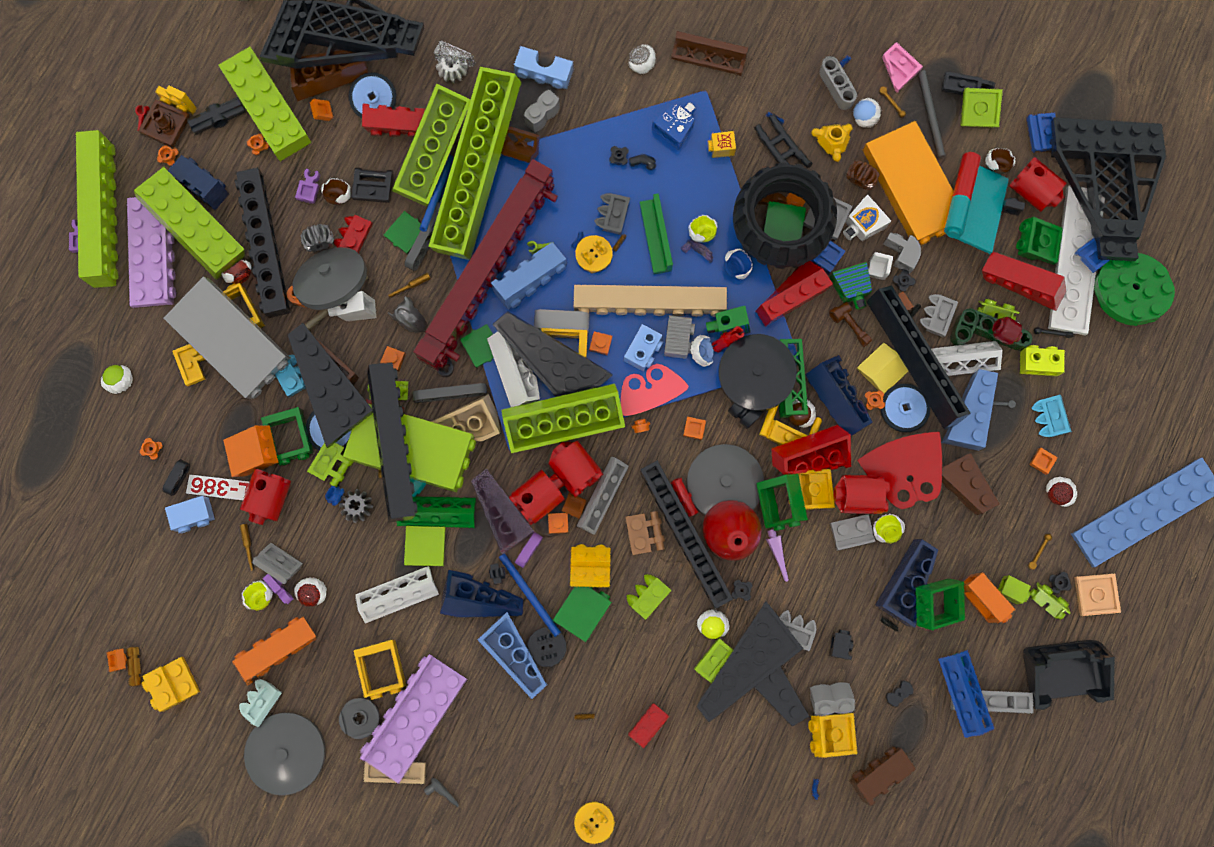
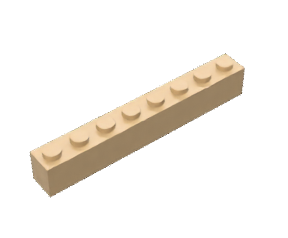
M574 285V311L597 312L598 315L616 312V315L635 313V315L643 316L646 313H654L655 316H664L665 313H673V316L692 314V316L699 317L703 316V314H711L712 317H716V313L727 310V287Z

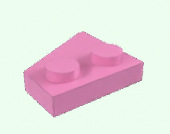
M897 42L882 57L896 92L900 91L923 67Z

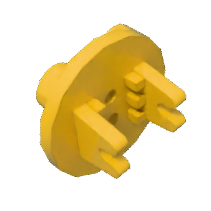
M597 235L583 238L577 244L575 250L579 266L589 273H596L606 269L613 258L610 243Z
M597 801L586 803L576 813L574 821L575 831L585 842L592 844L602 843L613 832V814L603 803Z

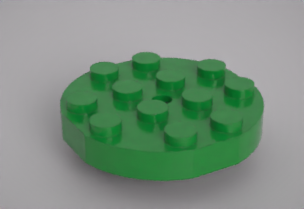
M1138 253L1139 258L1136 261L1110 260L1102 266L1095 278L1094 291L1100 307L1111 318L1126 325L1138 326L1155 322L1167 312L1175 296V287L1166 267L1156 259L1142 253Z

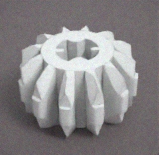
M450 50L448 55L443 52V58L438 57L439 64L436 65L439 76L444 77L446 82L449 79L453 83L455 79L461 81V76H466L467 74L466 69L468 65L465 57L460 56L458 51L453 54V51Z

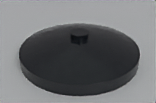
M764 334L743 336L733 342L725 350L719 364V382L723 392L735 405L750 411H765L780 405L793 390L797 376L796 363L787 346L778 339Z

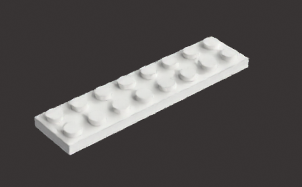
M1069 185L1066 188L1061 225L1063 231L1055 271L1056 274L1065 277L1066 293L1057 311L1050 310L1048 329L1087 335L1096 272L1092 273L1080 260L1081 257L1075 255V252L1094 237L1091 232V224ZM1081 187L1088 200L1087 188ZM1101 194L1098 195L1099 200L1105 203V198Z

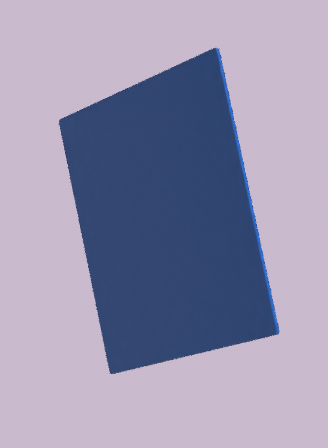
M706 91L539 139V154L534 160L552 169V177H554L553 181L555 184L552 193L556 194L558 199L556 202H553L546 197L543 198L545 200L541 210L538 209L536 211L534 222L532 225L528 224L525 229L526 234L522 241L519 240L517 242L515 253L512 257H508L503 272H499L496 278L499 282L504 277V273L509 270L516 271L519 264L524 260H532L533 254L529 250H533L535 246H528L527 243L530 241H534L537 244L554 242V245L567 259L566 268L561 273H555L551 276V280L547 284L538 286L533 295L524 297L516 308L511 307L509 310L494 294L493 288H489L486 293L488 295L485 302L479 304L475 318L473 320L470 319L472 330H477L487 324L491 332L495 334L498 330L492 324L507 311L534 326L535 310L574 311V285L727 287V310L746 306L751 332L745 333L744 336L764 334L778 340L792 339L784 316L765 327L756 313L758 307L776 291L767 264L763 265L757 262L755 257L748 255L751 258V263H753V268L746 278H734L725 270L724 261L727 252L735 249L744 250L742 244L737 239L733 224L734 205L741 189L730 157L712 158V152L708 151L707 142L711 139V134L720 133L721 131ZM687 103H691L696 108V111L691 115L695 118V124L682 147L678 150L652 129V123L655 118L673 104H678L681 108H684ZM534 141L528 142L527 144L533 147ZM612 146L628 148L629 153L626 156L628 161L625 165L610 163L609 158L612 154L610 149ZM641 154L654 157L656 168L648 170L644 164L631 167L629 158ZM500 155L472 256L520 178L524 176L525 170L530 163ZM449 171V173H448V176H447V178H446L445 184H444V186H443L442 192H441L440 197H439V200H438V202H440V203H441L442 198H443V194H444V191H445V187H446V184H447V180H448L450 171ZM612 193L630 198L621 235L603 231V228H600L594 222L597 218L606 217L597 210L600 206L608 205L600 198L603 194ZM659 193L673 268L671 272L653 275L639 203L640 201L652 200L653 194ZM708 215L717 222V234L709 242H696L689 235L688 226L698 216ZM583 231V238L592 235L603 237L610 243L612 248L622 234L627 236L617 251L612 250L613 258L606 269L596 273H589L579 266L575 254L576 247L573 248L571 246L578 238V232ZM450 256L458 280L470 260ZM589 312L587 359L613 374L599 387L615 384L620 404L622 386L627 376L639 374L646 382L645 387L647 389L652 388V384L646 378L647 367L643 372L624 362V356L642 324L662 334L661 341H663V345L659 352H654L652 357L655 359L652 365L661 364L669 368L689 386L681 395L655 408L721 388L719 364L722 355L728 347L721 352L714 351L713 363L706 367L696 363L692 359V354H688L687 359L664 356L669 315L673 316V313H665L664 316L646 313V315L638 316L635 313L616 315V312H608L607 315H598L597 312ZM692 314L678 316L692 318L691 324H695L694 335H690L689 342H693L700 335L710 337L711 344L720 338L719 332L710 334L707 332L706 322L716 320V317H712L711 314H703V316L699 317L692 316ZM594 331L612 336L608 356L589 351ZM554 338L579 353V339ZM788 344V349L792 355H795L797 351L794 344ZM493 358L491 362H486L483 366L510 451L501 410L511 406ZM656 368L652 370L651 377L654 380H660L663 377V373L660 369ZM533 372L537 377L540 396L538 401L554 398L555 395ZM632 378L629 381V387L632 390H637L641 386V382L637 378Z

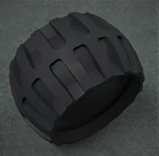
M786 162L777 163L772 168L767 166L759 170L741 188L733 210L734 230L743 249L748 255L755 257L757 262L763 265H773L778 269L791 266L794 268L815 259L831 241L837 224L836 200L833 198V192L828 183L823 182L821 175L816 171H810L804 168V165L797 163L795 165H786ZM778 192L793 193L803 198L811 207L815 218L814 228L809 234L798 240H777L761 230L755 220L754 209L768 195Z

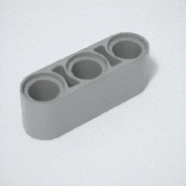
M832 56L826 57L820 67V76L839 108L848 110L852 108L856 100V90L838 60ZM826 66L831 67L833 70H828ZM834 82H840L842 85H837ZM843 97H849L850 101L845 100Z
M539 309L535 310L534 327L539 330L541 328L587 330L589 333L590 314L582 311Z

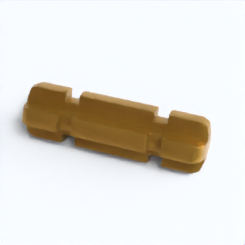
M129 647L126 650L127 656H129V659H127L128 675H130V678H128L129 686L141 685V677H139V674H141L140 658L137 657L139 655V648Z

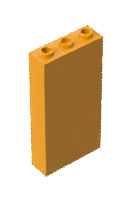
M916 121L866 143L862 151L869 164L879 172L878 181L908 237L912 235L918 240L920 245H924L934 236L938 238L945 235L944 229L953 196V189Z

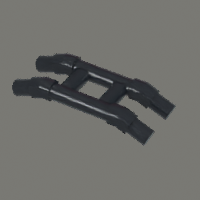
M775 113L768 117L778 134L770 140L760 123L753 127L762 144L766 146L778 163L786 162V165H790L787 159L795 155L796 159L807 168L812 166V162L784 130L785 128L777 119ZM781 141H784L790 148L783 154H780L775 147Z

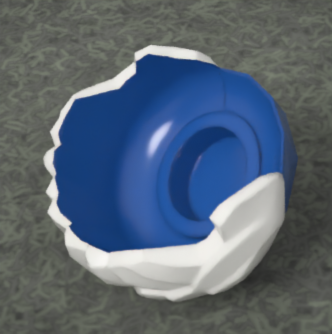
M735 249L727 252L724 267L730 276L744 279L752 271L753 263H751V258L744 250Z

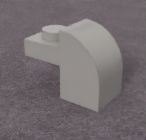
M890 232L883 245L899 252L893 266L901 270H908L910 274L921 256L920 244L912 235L905 240L900 234Z

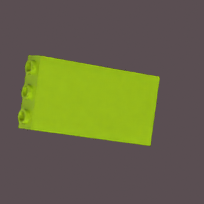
M372 413L352 429L343 457L348 461L381 470ZM403 414L401 424L405 425L406 428L404 444H408L409 455L406 457L407 463L411 464L412 474L409 475V478L457 493L458 488L461 489L464 482V477H462L464 469L467 470L470 464V459L468 458L470 451L473 452L476 445L473 434Z

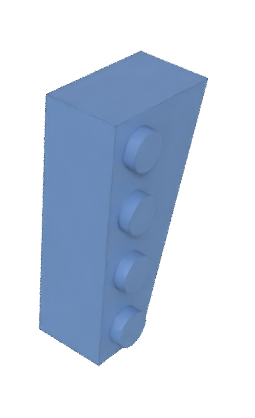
M553 242L533 254L531 261L524 260L521 262L516 271L509 270L504 273L501 281L498 282L495 279L491 282L494 294L508 310L511 307L516 308L524 297L533 295L538 286L547 284L555 273L559 274L565 270L567 259Z
M979 369L972 374L962 398L971 414L959 424L949 427L941 443L977 451L986 447L998 373Z

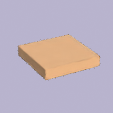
M1115 574L1074 577L1080 616L1121 613Z

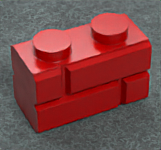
M652 703L628 735L644 748L669 716Z

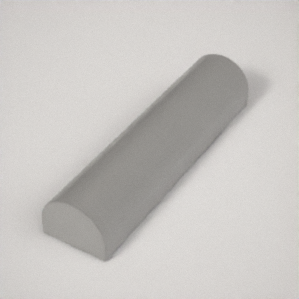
M615 457L610 458L603 472L604 475L601 476L577 527L595 535L629 467Z

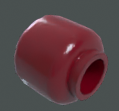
M1010 317L997 319L992 327L994 338L1006 345L1018 342L1023 335L1022 325Z

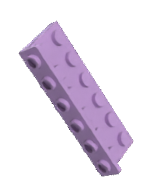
M136 197L127 198L130 306L136 308L174 304V298H176V290L173 287V280L176 277L173 269L175 254L172 251L174 236Z
M430 654L422 658L418 665L420 667L416 674L413 673L407 681V688L398 694L395 699L397 703L393 709L391 707L384 715L385 721L381 726L378 725L372 733L373 739L370 743L367 742L360 752L362 754L360 759L366 761L397 783L401 782L467 681L465 677Z

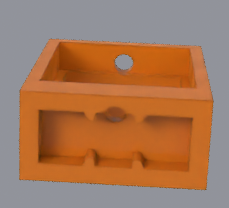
M983 572L971 574L963 581L964 596L988 623H1005L1012 617L1011 613L1015 608Z

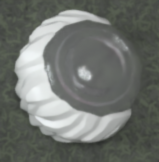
M648 45L634 47L629 54L630 68L639 74H645L652 70L656 63L653 48Z

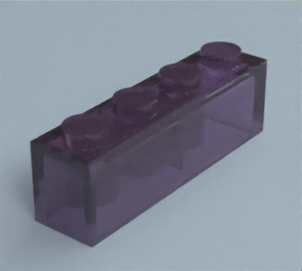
M487 469L471 480L502 555L520 545L534 534L533 529Z

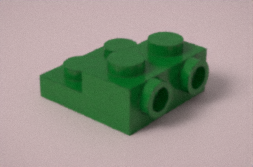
M1036 217L1025 219L1019 227V231L1022 233L1021 239L1016 244V248L1019 250L1018 255L1032 261L1038 259L1052 265L1057 264L1063 228Z

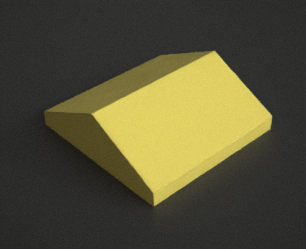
M885 343L879 346L856 368L878 391L881 390L884 394L908 372L898 353Z

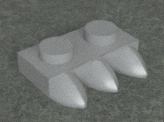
M930 295L928 298L935 306L925 307L924 310L931 318H922L920 322L926 328V331L944 338L958 302L942 295Z
M789 611L783 612L779 618L804 650L810 651L816 634L815 621L808 622L803 628L804 622L801 615L797 616L790 623L791 615Z

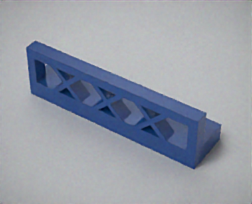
M968 650L938 659L964 737L982 735L994 729Z

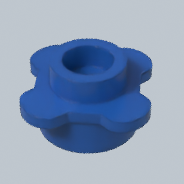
M339 486L330 487L325 496L327 502L336 506L342 500L344 489H340Z

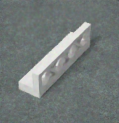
M996 341L931 348L948 376L975 373L979 369L986 371L1001 370L1002 349ZM996 357L995 364L987 365L985 363L989 358ZM971 360L978 361L974 367L967 366ZM952 362L959 363L955 369L948 368Z
M427 566L358 593L355 596L358 611L364 622L368 623L439 595V592L433 581L431 570ZM427 574L426 579L418 581L419 577ZM408 583L406 587L399 588L401 584ZM390 590L387 594L381 595L383 591ZM371 597L369 601L362 603V599Z

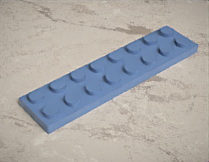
M1198 458L1073 532L1071 535L1091 567H1096L1214 497V475L1204 459Z

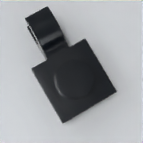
M498 563L490 565L491 570H489L490 578H493L494 585L503 584L502 579L506 578L504 567H500Z

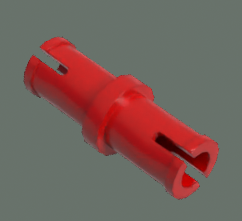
M736 326L731 331L724 332L719 339L712 343V346L716 345L713 347V350L721 352L726 347H729L733 342L744 336V333H741L744 330L740 326Z
M679 477L671 481L670 483L688 517L697 514L698 510L691 499L692 495L687 491L682 478Z

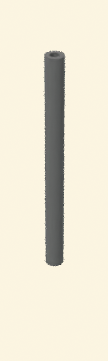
M922 70L918 74L938 158L945 157V151L926 71Z

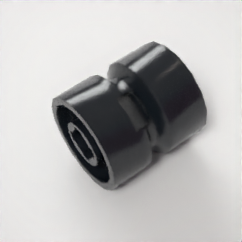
M735 404L728 410L734 418H740L739 423L746 429L751 427L764 413V411L746 410Z

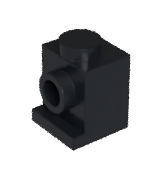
M838 629V633H832L829 656L852 660V656L848 655L853 649L850 631Z

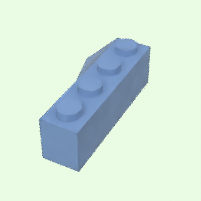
M508 612L505 613L478 641L528 696L533 699L547 683L544 681Z

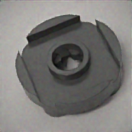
M356 698L348 701L339 715V724L342 731L355 739H363L372 735L380 722L378 707L372 700L365 698ZM358 712L365 716L362 724L359 721H355Z

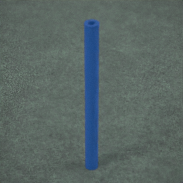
M449 155L423 217L419 228L423 232H426L450 171L454 160L452 155Z
M505 553L502 554L499 559L554 637L558 636L561 631Z

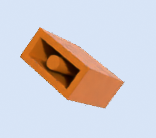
M253 426L224 439L232 477L248 476L253 474L255 469L262 470L278 463L270 426Z

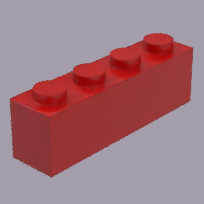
M808 261L804 265L799 266L758 307L756 313L766 327L824 293L833 283L823 268Z
M835 425L771 448L772 465L784 475L806 473L808 470L822 471L825 468L832 470L838 469L841 466L849 468L851 467V434L840 426Z

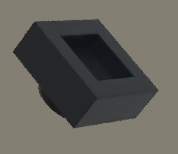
M1007 198L1003 203L1002 212L1018 216L1024 210L1025 203L1020 202L1016 198Z

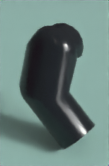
M641 154L629 158L631 167L644 164L648 170L656 168L654 157Z

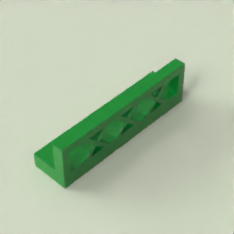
M659 193L653 194L652 200L640 201L639 203L653 275L671 272L673 268Z
M779 339L787 348L788 344H797V353L793 357L795 363L799 366L796 381L800 384L799 392L796 393L792 390L786 400L779 405L780 418H788L792 415H808L802 339ZM795 399L802 403V410L793 411V401Z
M412 496L413 502L416 501L417 513H415L414 518L411 520L397 521V526L475 528L476 498ZM424 504H431L429 507H422ZM444 504H450V505H451V506L448 507V508H443V507H441V506L444 505ZM471 505V508H461L460 506Z

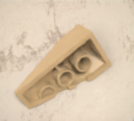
M489 394L431 421L471 433L476 441H484L501 433L497 410Z

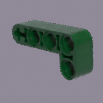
M971 308L964 310L957 317L950 335V340L955 346L964 345L971 339L973 334H976L1017 351L1023 350L1030 345L1033 338L1029 331L1022 329L1023 335L1021 339L1011 345H1006L993 336L992 327L997 318ZM964 316L970 317L971 323L965 321ZM982 323H986L989 329H984ZM958 332L964 335V340L958 337Z

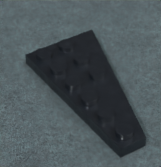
M509 311L492 324L555 397L598 388L613 376L611 372Z
M302 323L288 334V338L325 445L329 448L370 416L373 411L305 324Z
M765 601L697 705V708L708 722H711L804 649L767 601Z

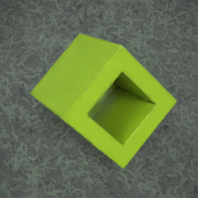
M1008 575L1003 576L998 590L1007 600L1015 604H1023L1030 597L1029 590L1031 586Z

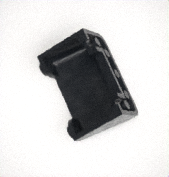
M1083 640L1032 646L1023 650L1029 693H1033V707L1035 709H1047L1052 705V699L1087 694L1099 703L1114 700L1115 657L1101 642Z

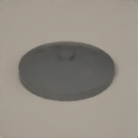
M337 247L321 251L309 258L298 269L293 280V292L299 302L310 309L325 310L339 306L351 299L363 286L367 276L366 264L360 254L350 248Z
M729 444L715 445L701 452L692 462L687 475V491L691 493V499L695 507L703 515H706L714 505L722 501H741L754 509L760 501L756 483L764 481V476L757 460L745 449Z
M279 713L264 719L260 726H256L250 733L244 750L245 767L252 781L262 790L275 795H290L307 788L319 776L326 757L325 741L319 728L307 717L296 713Z

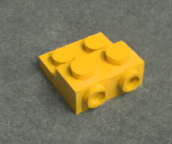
M822 469V471L816 472L808 470L806 473L799 474L806 510L835 508L831 469Z
M583 544L571 547L570 586L610 587V548H606L604 545L586 547Z
M180 657L142 676L144 679L142 686L146 692L150 691L153 698L150 700V703L154 710L158 709L159 712L166 711L200 693L184 657Z
M854 713L811 716L808 727L813 734L810 749L814 753V757L824 758L857 754Z

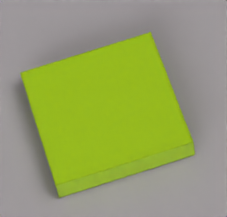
M964 88L961 126L999 127L1003 89Z
M406 526L404 565L444 566L446 527Z

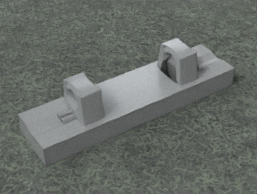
M982 691L987 709L990 712L1033 713V693ZM951 698V710H955V707H954V704H953V701H952V698Z

